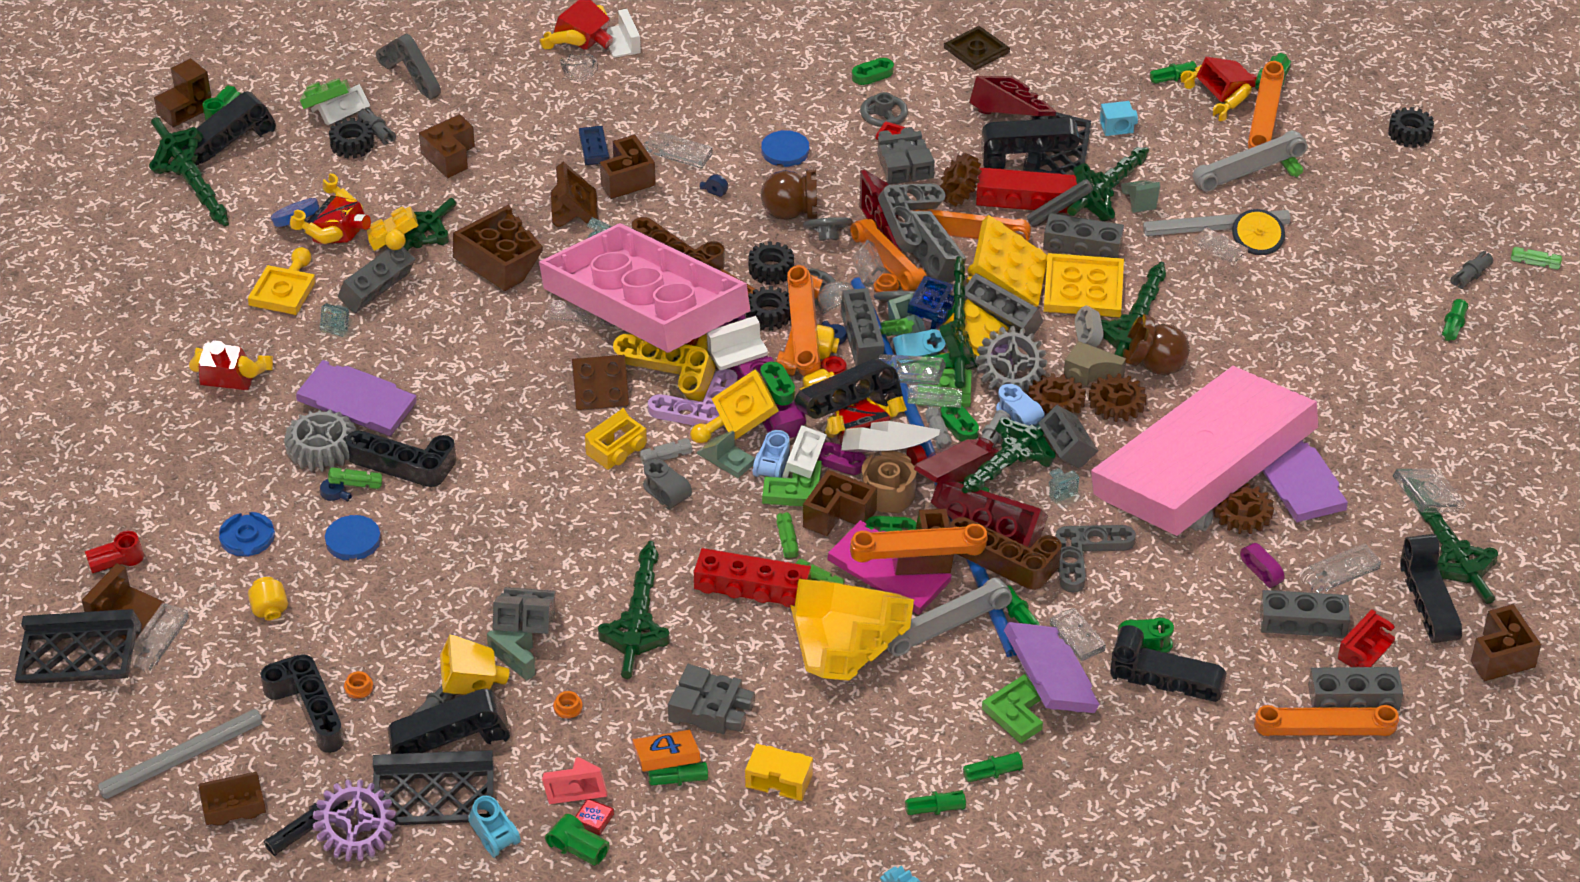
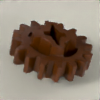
M963 153L962 156L957 155L956 161L951 160V166H947L943 173L945 176L941 177L943 183L940 187L945 192L944 202L957 207L958 204H963L964 198L967 200L970 198L969 193L975 191L976 183L979 182L977 176L982 172L979 170L981 163L978 162V158Z
M1051 373L1050 377L1047 378L1041 375V381L1033 380V385H1029L1028 396L1042 407L1044 414H1048L1056 405L1071 413H1081V408L1085 407L1086 389H1082L1081 382L1074 383V377L1065 379V374L1056 377L1054 373Z
M1120 373L1117 374L1116 378L1107 374L1105 380L1099 377L1097 383L1091 384L1088 401H1090V409H1095L1096 415L1104 414V420L1113 417L1114 422H1118L1119 418H1123L1127 422L1129 416L1137 418L1138 412H1144L1147 394H1145V387H1140L1139 380L1132 382L1131 376L1122 378Z
M1246 483L1245 487H1240L1234 493H1230L1225 500L1213 508L1214 517L1219 518V525L1228 524V531L1236 528L1238 534H1241L1243 530H1247L1249 534H1252L1253 529L1261 532L1263 531V525L1269 526L1270 520L1273 519L1274 501L1273 499H1268V492L1260 493L1259 486L1251 489L1250 484Z

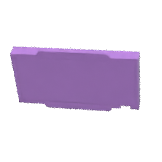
M325 360L321 361L296 393V399L299 402L325 412L331 409L334 414L341 411L342 416H348L351 422L390 437L416 404V395L396 388L394 383L349 366L341 367L336 365L334 367Z
M1303 440L1262 470L1296 523L1347 510L1348 502L1338 489L1339 482L1314 447H1310L1308 443H1304Z
M1008 622L1004 632L1021 661L1027 678L1033 683L1044 706L1052 710L1095 713L1100 704L1091 690L1092 684L1071 647L1065 644L1063 639L1059 638L1057 628Z

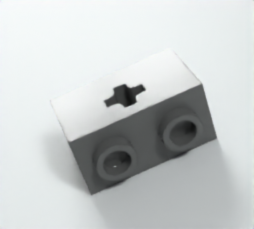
M1056 405L1039 422L1060 459L1077 468L1083 467L1098 452L1097 447L1078 417L1068 410Z

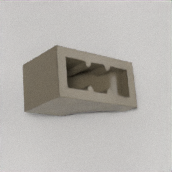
M1078 341L1065 359V378L1074 377V383L1081 382L1086 386L1090 382L1096 381L1099 377L1106 379L1107 374L1116 378L1117 374L1120 373L1123 378L1125 375L1126 358Z

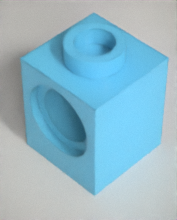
M1129 101L1101 104L1099 121L1105 136L1134 133V125L1138 123V116L1136 110L1132 109Z

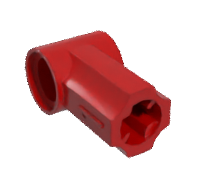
M129 530L117 534L114 542L84 551L92 574L111 568L116 563L125 566H135L142 562L144 558V552L137 533Z

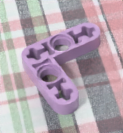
M730 369L717 371L713 376L703 402L668 395H654L648 400L649 415L657 419L688 425L707 424L719 416L711 398L737 382V374ZM725 379H728L726 381L725 388L722 387V382H724ZM681 410H690L692 413L682 415L679 412Z

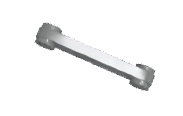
M1291 130L1279 138L1212 164L1200 165L1194 170L1192 177L1200 189L1205 192L1211 191L1217 185L1227 183L1288 158L1300 157L1306 152L1308 145L1305 138L1299 132Z
M992 578L982 587L911 619L910 629L902 636L898 635L888 644L887 650L894 656H901L906 654L912 646L925 642L993 609H1003L1012 600L1011 591L999 578Z

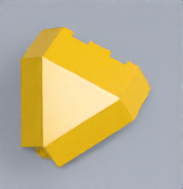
M799 579L795 606H790L806 671L825 679L850 681L858 674L857 671L868 661L872 662L887 649L888 644L898 635L902 636L910 629L914 599L896 593L830 581Z

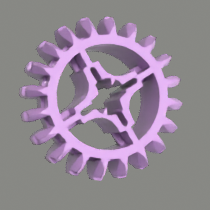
M361 779L358 780L357 787H352L351 781L346 780L345 789H342L336 783L333 787L335 794L326 790L324 792L325 800L317 801L316 806L320 810L313 812V818L318 820L313 824V830L321 831L316 838L318 842L327 840L324 845L325 851L335 847V858H338L341 852H345V860L350 861L352 853H357L358 861H362L363 851H366L368 856L372 858L375 856L373 846L382 851L385 848L382 840H391L392 834L387 830L395 829V822L390 820L395 817V811L388 810L392 804L390 799L382 800L385 793L383 790H379L375 794L373 793L375 787L373 783H370L367 789L363 788V780ZM353 800L349 808L345 810L338 809L337 812H332L341 802ZM362 801L374 808L378 818H374L373 814L366 813L363 810ZM357 809L358 824L355 825L354 832H351V816L354 815V810ZM330 823H335V826L343 828L346 831L347 839L340 838L332 830ZM371 828L377 829L369 838L356 841V837L360 832L371 831Z

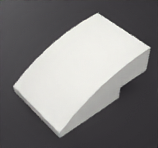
M893 421L873 422L870 429L863 427L845 429L841 451L876 452L903 449L921 444L938 436L940 429Z

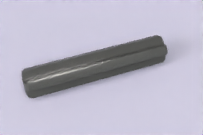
M1087 179L1083 180L1031 212L1027 216L1028 221L1032 226L1040 224L1048 219L1050 213L1056 214L1089 194L1093 190L1092 185Z

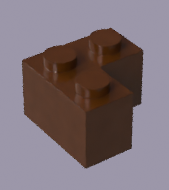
M191 58L171 68L174 87L154 97L157 115L173 128L204 113L203 102L212 98L208 72Z
M456 115L419 132L421 154L446 178H450L468 169L466 151L475 147L474 129L462 115Z
M635 134L613 141V158L600 162L601 186L610 199L656 186L655 162Z
M828 469L803 503V528L828 536L839 519L855 525L860 520L865 523L877 511V487Z
M923 509L918 511L915 530L950 528L946 509ZM954 554L892 558L895 575L951 573Z
M1511 604L1489 610L1483 630L1484 636L1476 638L1471 662L1483 681L1535 668L1542 644L1515 605Z

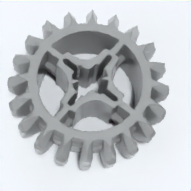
M1011 326L1009 333H1007L1006 329L1001 327L999 334L992 331L989 335L990 339H983V346H979L977 350L980 355L976 357L975 362L980 364L977 368V373H985L981 381H990L989 390H992L995 386L1000 389L1002 385L1014 384L1020 387L1023 392L1024 389L1029 392V385H1033V380L1041 381L1039 377L1046 373L1043 367H1046L1047 360L1042 359L1046 355V351L1038 350L1042 343L1041 341H1032L1034 333L1026 337L1024 335V328L1019 333H1015V327ZM1008 344L1006 352L991 355L995 348ZM1018 346L1022 348L1028 355L1022 354L1018 350ZM1010 353H1011L1012 362L1015 363L1013 369H1012V365L1010 364V363H1011L1010 360H1008V358H1009V356H1010ZM995 368L1002 370L1005 377L1000 375ZM1031 368V372L1028 375L1015 379L1018 370Z
M319 409L316 413L309 411L306 416L299 414L298 420H291V425L286 427L284 444L288 458H291L293 464L298 463L301 469L308 465L311 472L315 467H319L321 472H323L325 466L332 468L335 466V463L343 466L344 459L349 460V451L345 438L349 433L356 431V427L349 420L348 416H342L341 411L334 414L331 409L327 412H322Z

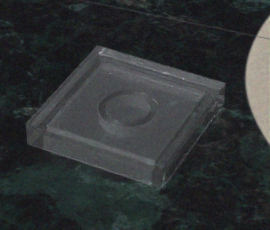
M1438 468L1396 469L1393 474L1396 482L1420 512H1459L1464 510L1467 505Z

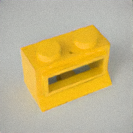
M624 408L585 434L586 455L607 470L615 465H621L630 454L635 451H641L647 443L646 428L629 417ZM621 429L626 433L614 441L615 432Z

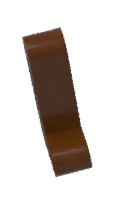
M639 217L632 221V229L717 270L724 269L725 248L722 243L709 241L694 249L650 218Z
M959 517L951 522L950 528L966 527L969 524L979 523L965 517ZM983 526L987 531V544L983 552L975 556L957 554L1027 589L1036 590L1043 587L1059 568L1062 544L1057 537L1045 535L1040 537L1031 548H1028Z

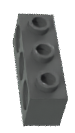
M911 211L922 237L921 243L912 253L935 283L955 281L954 263H956V257H963L964 263L967 258L931 211Z
M1050 213L1044 232L1043 250L1080 256L1119 258L1123 242L1124 225Z
M404 247L399 250L388 248L344 280L337 297L351 311L357 313L408 275L415 262V258Z
M977 273L974 274L965 287V301L969 299L1009 327V329L1011 326H1014L1015 333H1019L1024 328V335L1028 337L1031 333L1035 334L1043 323L1042 316L1037 307Z
M869 289L843 290L840 312L855 366L876 358L883 361L885 345Z
M1263 590L1260 604L1261 632L1346 637L1350 624L1349 595Z
M1398 667L1311 668L1308 688L1312 708H1377L1381 705H1389L1400 711L1403 689Z

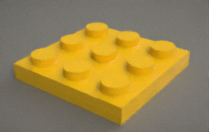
M988 215L982 220L972 271L1031 305L1038 307L1048 255L1040 248L1026 241L1021 235L1004 226L1002 222Z
M1048 253L1043 312L1077 314L1083 306L1087 305L1098 311L1100 316L1121 317L1124 259Z

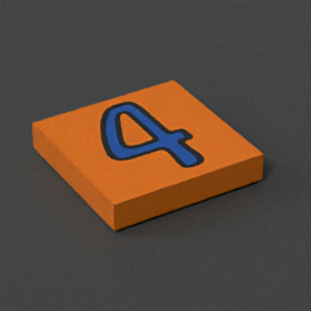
M690 730L632 739L634 752L643 772L699 763L701 761L700 751Z

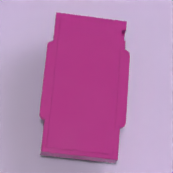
M860 520L828 552L827 560L876 590L896 593L914 599L913 612L920 615L951 582L952 574L895 575L892 558L872 559L864 563L855 561L850 553V543L853 535L862 530L879 532L876 529L871 530L867 528V524Z

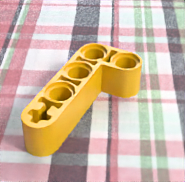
M631 334L619 335L613 343L615 353L617 355H625V364L680 374L678 387L686 398L699 402L704 400L716 366L714 360L704 348L684 344L668 353ZM652 351H656L652 357H648ZM681 355L677 361L672 362L675 356ZM705 359L702 365L696 366L700 360ZM693 384H697L695 389L689 391Z

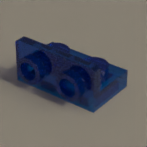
M924 276L908 304L907 313L932 320L930 330H937L939 325H944L948 310L951 311L955 303L954 295H952L954 284Z

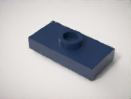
M603 126L579 128V138L585 165L600 164L601 161L608 160L609 154Z

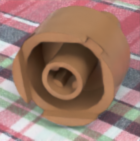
M882 451L880 456L874 458L873 455L869 456L862 465L861 482L877 487V511L901 513L915 499L917 471L914 470L915 466L911 463V459L903 453Z

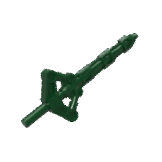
M159 117L153 118L151 124L162 139L159 141L160 144L153 160L149 164V168L156 174L164 172H174L176 175L182 174L188 185H191L196 192L195 195L201 204L206 205L209 209L211 219L224 227L228 226L226 208L223 204L218 203L215 198V192L205 182L202 173L194 164L197 161L195 150L198 143L202 140L203 134L195 127L171 133ZM188 145L189 149L182 150L183 146ZM173 156L174 159L172 160L171 164H169L168 162L170 158Z
M1136 147L1131 151L1129 157L1125 156L1117 163V166L1110 168L1104 174L1101 171L1095 173L1086 163L1075 167L1074 175L1076 176L1077 184L1087 179L1092 185L1093 190L1072 204L1067 209L1068 214L1075 216L1083 208H1087L1098 216L1101 221L1106 222L1115 217V211L1112 208L1111 197L1114 196L1113 188L1124 177L1129 176L1137 165H1142L1146 161L1149 148Z
M449 198L434 212L429 210L426 212H414L418 226L404 234L405 245L403 247L408 251L412 247L416 249L421 248L424 244L431 245L437 243L439 245H446L449 242V234L440 219L457 205L456 201L453 198ZM426 231H429L432 235L426 237L424 234Z
M958 256L956 257V263H954V321L940 326V333L948 347L949 359L954 364V385L957 388H963L965 386V369L971 370L977 368L980 364L975 362L977 355L974 354L972 347H970V337L968 332L965 331V263L963 257Z
M1159 262L1149 270L1147 274L1148 280L1146 284L1142 285L1138 293V299L1133 304L1129 314L1121 315L1118 320H1101L1103 338L1116 348L1115 355L1123 357V350H1129L1132 339L1127 336L1133 323L1138 317L1143 318V314L1148 315L1151 303L1159 292V283L1164 281L1166 277L1164 262Z
M1001 417L995 430L1001 434L1003 439L1002 449L990 461L988 460L979 466L975 474H969L964 478L962 492L968 493L981 490L985 486L986 481L996 478L1003 469L1009 467L1017 460L1021 462L1032 460L1033 462H1039L1042 466L1049 467L1056 454L1043 436L1044 431L1041 426L1037 425L1035 427L1032 424L1029 426L1012 421L1007 417Z
M1406 477L1404 479L1405 493L1410 500H1414L1418 507V512L1425 522L1430 525L1433 533L1442 545L1437 563L1442 579L1465 582L1466 584L1472 583L1486 604L1494 602L1495 596L1482 577L1492 566L1496 565L1498 551L1491 547L1483 549L1478 546H1471L1467 540L1460 541L1451 527L1444 521L1437 507L1426 497L1427 493L1423 487L1409 477ZM1472 554H1474L1473 556L1477 557L1469 560V557Z
M648 541L647 545L639 552L638 561L640 562L639 571L635 573L633 583L635 588L630 599L629 610L622 612L621 618L617 621L614 620L610 624L602 623L598 626V639L624 654L621 677L624 679L632 677L636 655L658 647H665L670 643L669 630L654 623L652 614L648 613L650 589L653 587L655 578L653 566L657 563L659 556L653 541ZM622 627L628 631L622 632L619 629ZM650 630L648 633L641 634V631Z

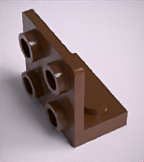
M625 355L572 359L577 410L629 406Z
M118 563L82 599L84 612L133 609L142 624L141 633L136 634L135 640L166 608L164 601L130 587L126 567ZM118 635L117 637L126 640L127 635Z

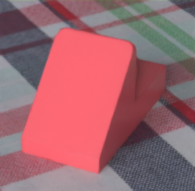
M580 757L575 758L573 769L546 772L542 777L549 804L607 797L608 794L601 768Z

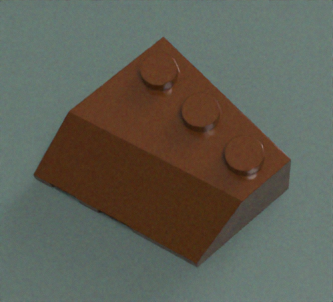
M509 204L453 232V258L503 291L523 282L543 251V246L531 231L525 230L522 226V220L519 216L515 217Z

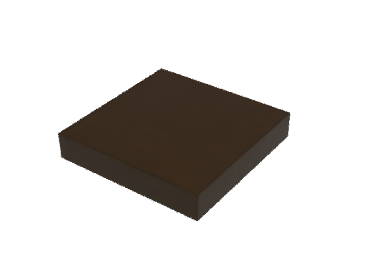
M977 26L944 43V49L974 71L1010 53L1009 46L981 26Z

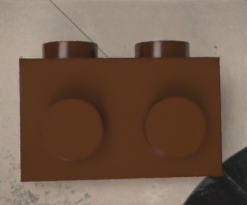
M257 772L213 780L198 785L206 826L211 824L221 826L227 824L230 820L239 818L253 819L262 813H266Z

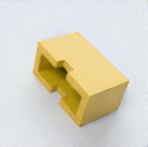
M756 743L745 769V787L767 793L771 788L779 790V796L802 801L813 775V757Z

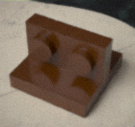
M563 161L556 166L557 185L551 190L552 224L556 227H562L578 216L586 224L595 225L598 222L596 189Z

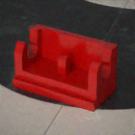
M1371 609L1340 642L1337 659L1350 667H1372L1396 639L1390 633L1385 632L1382 627L1392 631L1395 626Z

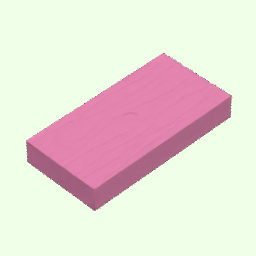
M621 223L539 261L545 290L668 353L690 342L692 339H696L724 325L726 322H730L734 318L736 319L746 312H750L747 283Z
M1232 366L1091 470L1093 493L1103 501L1178 536L1225 500L1230 493H1234L1318 428L1317 401Z

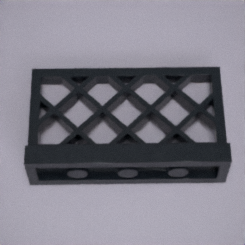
M1056 112L1055 116H1032V120L1071 118L1077 123V126L1085 127V129L1078 131L1079 140L1082 145L1077 146L1073 150L1053 152L1055 155L1048 156L1045 152L1026 153L1023 171L1066 174L1065 172L1070 170L1074 172V168L1085 163L1091 120ZM1074 155L1079 160L1072 162L1068 156ZM1061 160L1065 165L1059 167L1055 161ZM1048 165L1052 170L1048 171L1040 169V167Z
M133 609L23 616L21 626L24 629V636L15 681L16 683H52L128 678L136 634L141 633L142 624ZM118 635H127L126 640L117 648L111 643ZM90 637L101 638L90 649L83 644ZM72 638L74 641L62 651L56 646L62 639ZM44 639L46 643L35 652L30 649L32 640ZM108 645L113 651L100 661L95 654ZM80 646L85 653L72 663L67 656ZM53 648L58 654L44 664L39 658ZM119 656L122 659L121 669L109 670L106 666ZM90 658L97 663L88 671H80L78 669ZM63 659L68 663L69 666L60 673H53L51 671ZM35 661L41 666L35 673L25 674L26 668Z
M493 750L373 755V784L375 785L373 793L375 794L382 790L380 788V780L393 779L399 784L389 794L385 792L382 799H390L391 805L398 810L395 813V817L390 819L395 822V825L469 822L470 814L468 808L474 804L477 798L484 796L486 792L487 796L494 798L495 764ZM475 776H487V783L479 790L469 783ZM445 777H453L458 781L450 791L445 790L438 784ZM415 778H423L429 783L419 793L409 786ZM463 787L473 794L464 804L454 797ZM433 788L443 795L434 805L423 798ZM405 789L413 798L402 807L393 798ZM448 800L459 808L452 815H443L438 810ZM417 802H420L428 809L422 816H413L408 811ZM372 807L373 817L378 818L376 811ZM488 811L486 814H479L484 818L491 817Z

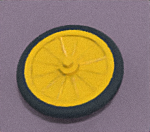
M1247 210L1241 213L1233 223V238L1237 245L1247 253L1254 255L1271 254L1277 251L1284 242L1285 229L1282 222L1277 216L1266 210Z

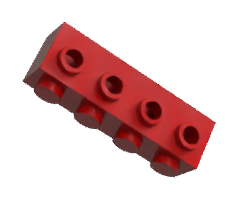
M980 167L979 170L982 172L978 175L976 206L1036 210L1077 185L1076 176ZM1071 205L1067 206L1066 208H1064L1063 210H1061V211H1059V212H1060V213H1068V212H1067V209H1068Z
M701 548L693 572L694 589L706 594L714 592L728 595L731 598L743 597L754 599L760 603L773 602L791 608L790 605L795 606L799 579L811 580V566Z

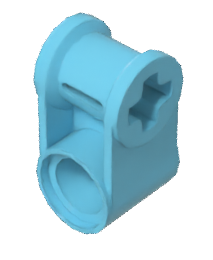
M936 329L902 334L892 338L898 364L900 365L905 361L924 358L926 354L930 356L937 355L946 344L940 331ZM929 339L932 343H936V346L934 348L932 344H927V341Z
M481 796L475 800L469 814V823L480 838L484 848L493 858L498 856L499 851L511 844L517 845L521 842L517 828L508 819L495 798ZM486 810L490 813L491 817H481L477 811Z

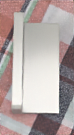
M618 10L619 26L608 27L607 33L614 38L609 46L613 58L641 53L640 35L628 10Z
M360 84L350 88L349 93L316 104L311 110L312 112L319 110L325 124L330 125L359 112L361 109H365V107H369L370 104Z
M756 316L707 332L708 351L719 370L768 355V350L760 338V323Z
M801 425L782 478H788L790 471L811 478L827 434Z

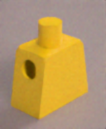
M449 635L440 654L442 689L444 693L466 695L480 689L490 690L493 683L502 685L507 683L509 668L495 665L494 650L492 648L455 635Z

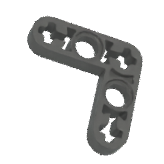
M409 34L396 38L376 51L379 64L386 69L403 61L420 93L431 100L441 94L438 81L416 42Z
M932 183L888 185L878 197L880 206L896 244L901 250L909 253L913 252L921 243L922 237L910 210L938 208L945 199V192L940 186ZM907 193H910L913 196H915L917 201L911 200L908 197ZM895 215L901 216L905 223L900 222Z
M1127 525L1063 526L1056 531L1055 537L1062 544L1060 566L1058 568L1061 587L1067 592L1081 591L1085 586L1086 578L1083 551L1129 550L1135 545V530ZM1108 535H1111V541H1108ZM1098 536L1102 541L1092 542L1088 538ZM1120 536H1125L1127 540H1121ZM1065 537L1070 538L1071 546L1066 547ZM1065 557H1073L1077 561L1075 563H1067L1063 559ZM1070 572H1074L1076 582H1071L1069 578Z

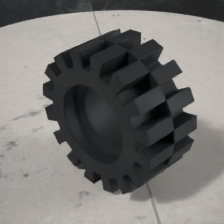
M1403 107L1401 111L1397 109L1390 117L1388 135L1391 136L1392 141L1397 140L1396 144L1398 145L1404 143V147H1408L1409 144L1412 145V148H1417V144L1422 147L1424 143L1428 144L1432 138L1434 128L1433 117L1429 116L1427 111L1422 113L1423 109L1420 108L1417 111L1414 110V107H1410V110H1407L1406 107Z
M345 118L342 119V123L337 121L335 126L332 125L330 127V146L334 154L337 153L339 157L343 154L344 158L347 159L352 155L353 159L357 158L358 154L362 157L365 156V152H371V148L374 147L373 129L368 121L363 122L361 118H358L357 121H355V118H350V121H347Z
M768 241V245H765L764 242L759 243V247L755 245L753 251L750 250L748 256L749 274L752 275L754 280L758 278V282L761 284L763 281H766V285H770L773 281L777 285L779 280L783 283L786 282L788 271L794 267L792 249H788V246L785 244L781 247L780 242L772 245V241ZM774 261L778 262V264L768 265L765 262Z
M765 286L760 287V291L754 289L753 294H748L750 312H746V318L756 316L760 323V330H765V327H769V331H771L774 326L780 329L782 324L786 326L788 320L791 321L790 302L787 291L782 292V288L779 287L774 290V286H769V289L765 290ZM766 306L776 307L774 310H764L761 308Z

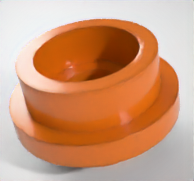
M883 273L876 278L873 288L876 293L898 291L899 283L894 275Z
M353 672L348 675L344 683L345 693L351 698H364L372 692L373 681L365 672Z
M564 691L556 697L553 708L556 715L569 719L581 713L583 704L575 692Z

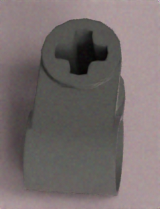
M653 459L645 463L644 474L646 479L643 482V488L657 499L661 505L665 504L668 506L665 508L670 510L692 496V488L688 480L675 472L664 461Z

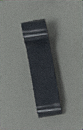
M243 92L199 125L196 129L203 134V138L195 150L197 161L194 164L197 166L210 160L250 128L260 137H263V134L270 131L274 132L276 123L267 107L252 92ZM188 145L183 146L184 148H182V150L189 149Z
M1071 118L987 123L982 128L981 138L984 168L1004 169L1006 154L1073 150L1080 143L1077 123Z
M876 358L800 390L795 397V405L809 417L818 419L868 397L875 403L888 406L887 401L896 397H903L896 369L881 359Z
M359 430L349 433L345 438L351 463L426 487L440 485L456 463L455 442L448 435L434 437L425 450Z
M1426 534L1405 538L1400 559V570L1407 577L1405 582L1409 591L1413 592L1415 596L1413 601L1418 613L1421 612L1424 620L1422 622L1431 643L1460 640L1462 638V624L1437 567L1440 553L1439 541L1435 534Z
M1126 625L1119 629L1111 659L1110 674L1113 679L1121 678L1128 680L1127 682L1142 686L1148 684L1156 686L1155 689L1173 693L1174 691H1179L1187 696L1213 702L1220 700L1227 677L1223 667L1214 663L1143 648L1144 634L1139 628Z
M301 654L270 663L262 668L260 675L264 695L269 699L278 700L296 694L319 749L326 753L340 750L344 744L341 721L313 658L309 655Z
M489 689L476 690L392 722L387 729L391 754L424 753L478 732L487 744L499 740L507 742L510 738L506 710L495 693Z

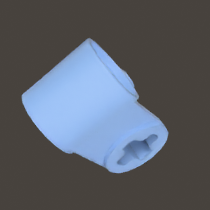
M1005 384L1000 387L998 392L1000 402L996 406V411L1004 410L1011 416L1012 421L1029 426L1031 424L1033 426L1038 425L1045 417L1042 407L1025 394L1020 387L1014 384Z
M774 430L766 435L762 447L754 460L753 476L763 475L782 478L790 456V442L786 432Z

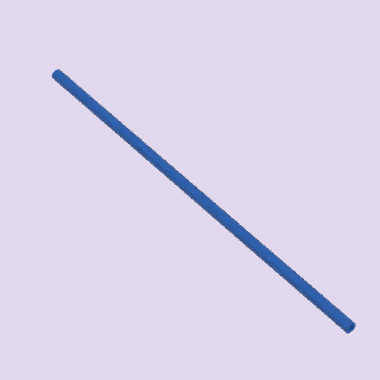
M857 277L851 281L852 289L866 288L862 278ZM875 310V314H876V317H877V321H878V324H879V328L881 329V325H880L881 322H880L879 317H878V315H877V313H876V310ZM881 334L885 345L883 361L894 367L898 373L903 399L907 408L904 411L907 420L911 425L925 427L888 338L885 334ZM931 440L918 444L923 447L926 457L935 451ZM966 559L977 587H982L990 580L986 569ZM1003 609L989 611L988 613L1006 656L1017 655L1004 632L1008 621Z

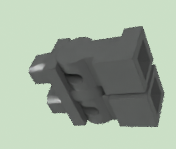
M912 127L903 128L900 134L892 135L889 131L879 132L877 154L888 185L909 182V173L912 181L934 178L935 161L929 148L926 147L925 140L922 139L921 131H914Z
M505 587L504 593H501L493 602L492 630L518 632L520 630V621H523L522 632L548 634L550 622L555 618L556 591Z
M687 664L678 682L679 686H676L668 703V722L680 724V722L697 725L702 730L716 731V733L723 735L727 729L742 732L746 722V713L737 711L736 708L751 711L755 704V692L743 689L742 679L734 677L731 679L724 675H712L711 670Z

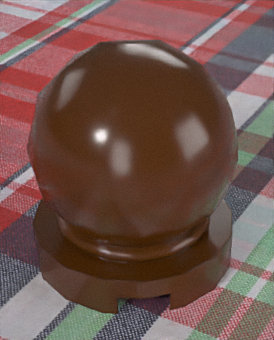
M806 169V176L803 175L802 177L796 172L788 170L778 171L770 175L762 185L760 195L762 205L766 211L775 218L784 220L796 218L802 212L807 213V219H817V212H812V207H817V180L811 179V176H816V169Z
M1143 314V318L1138 317L1135 320L1127 336L1132 339L1129 350H1123V358H1126V364L1137 366L1142 362L1144 368L1148 371L1164 376L1178 372L1187 363L1190 353L1189 341L1183 331L1174 325H1155V319L1146 314Z

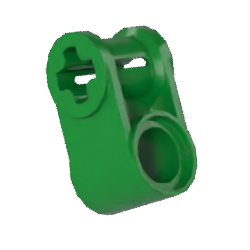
M1161 617L1144 620L1130 619L1118 626V632L1122 626L1126 625L1139 628L1144 634L1143 648L1168 653L1173 648L1171 636L1174 633V625L1169 619ZM1159 625L1161 626V633L1158 630ZM1161 639L1163 640V647H1162V648L1160 647V646H1161Z

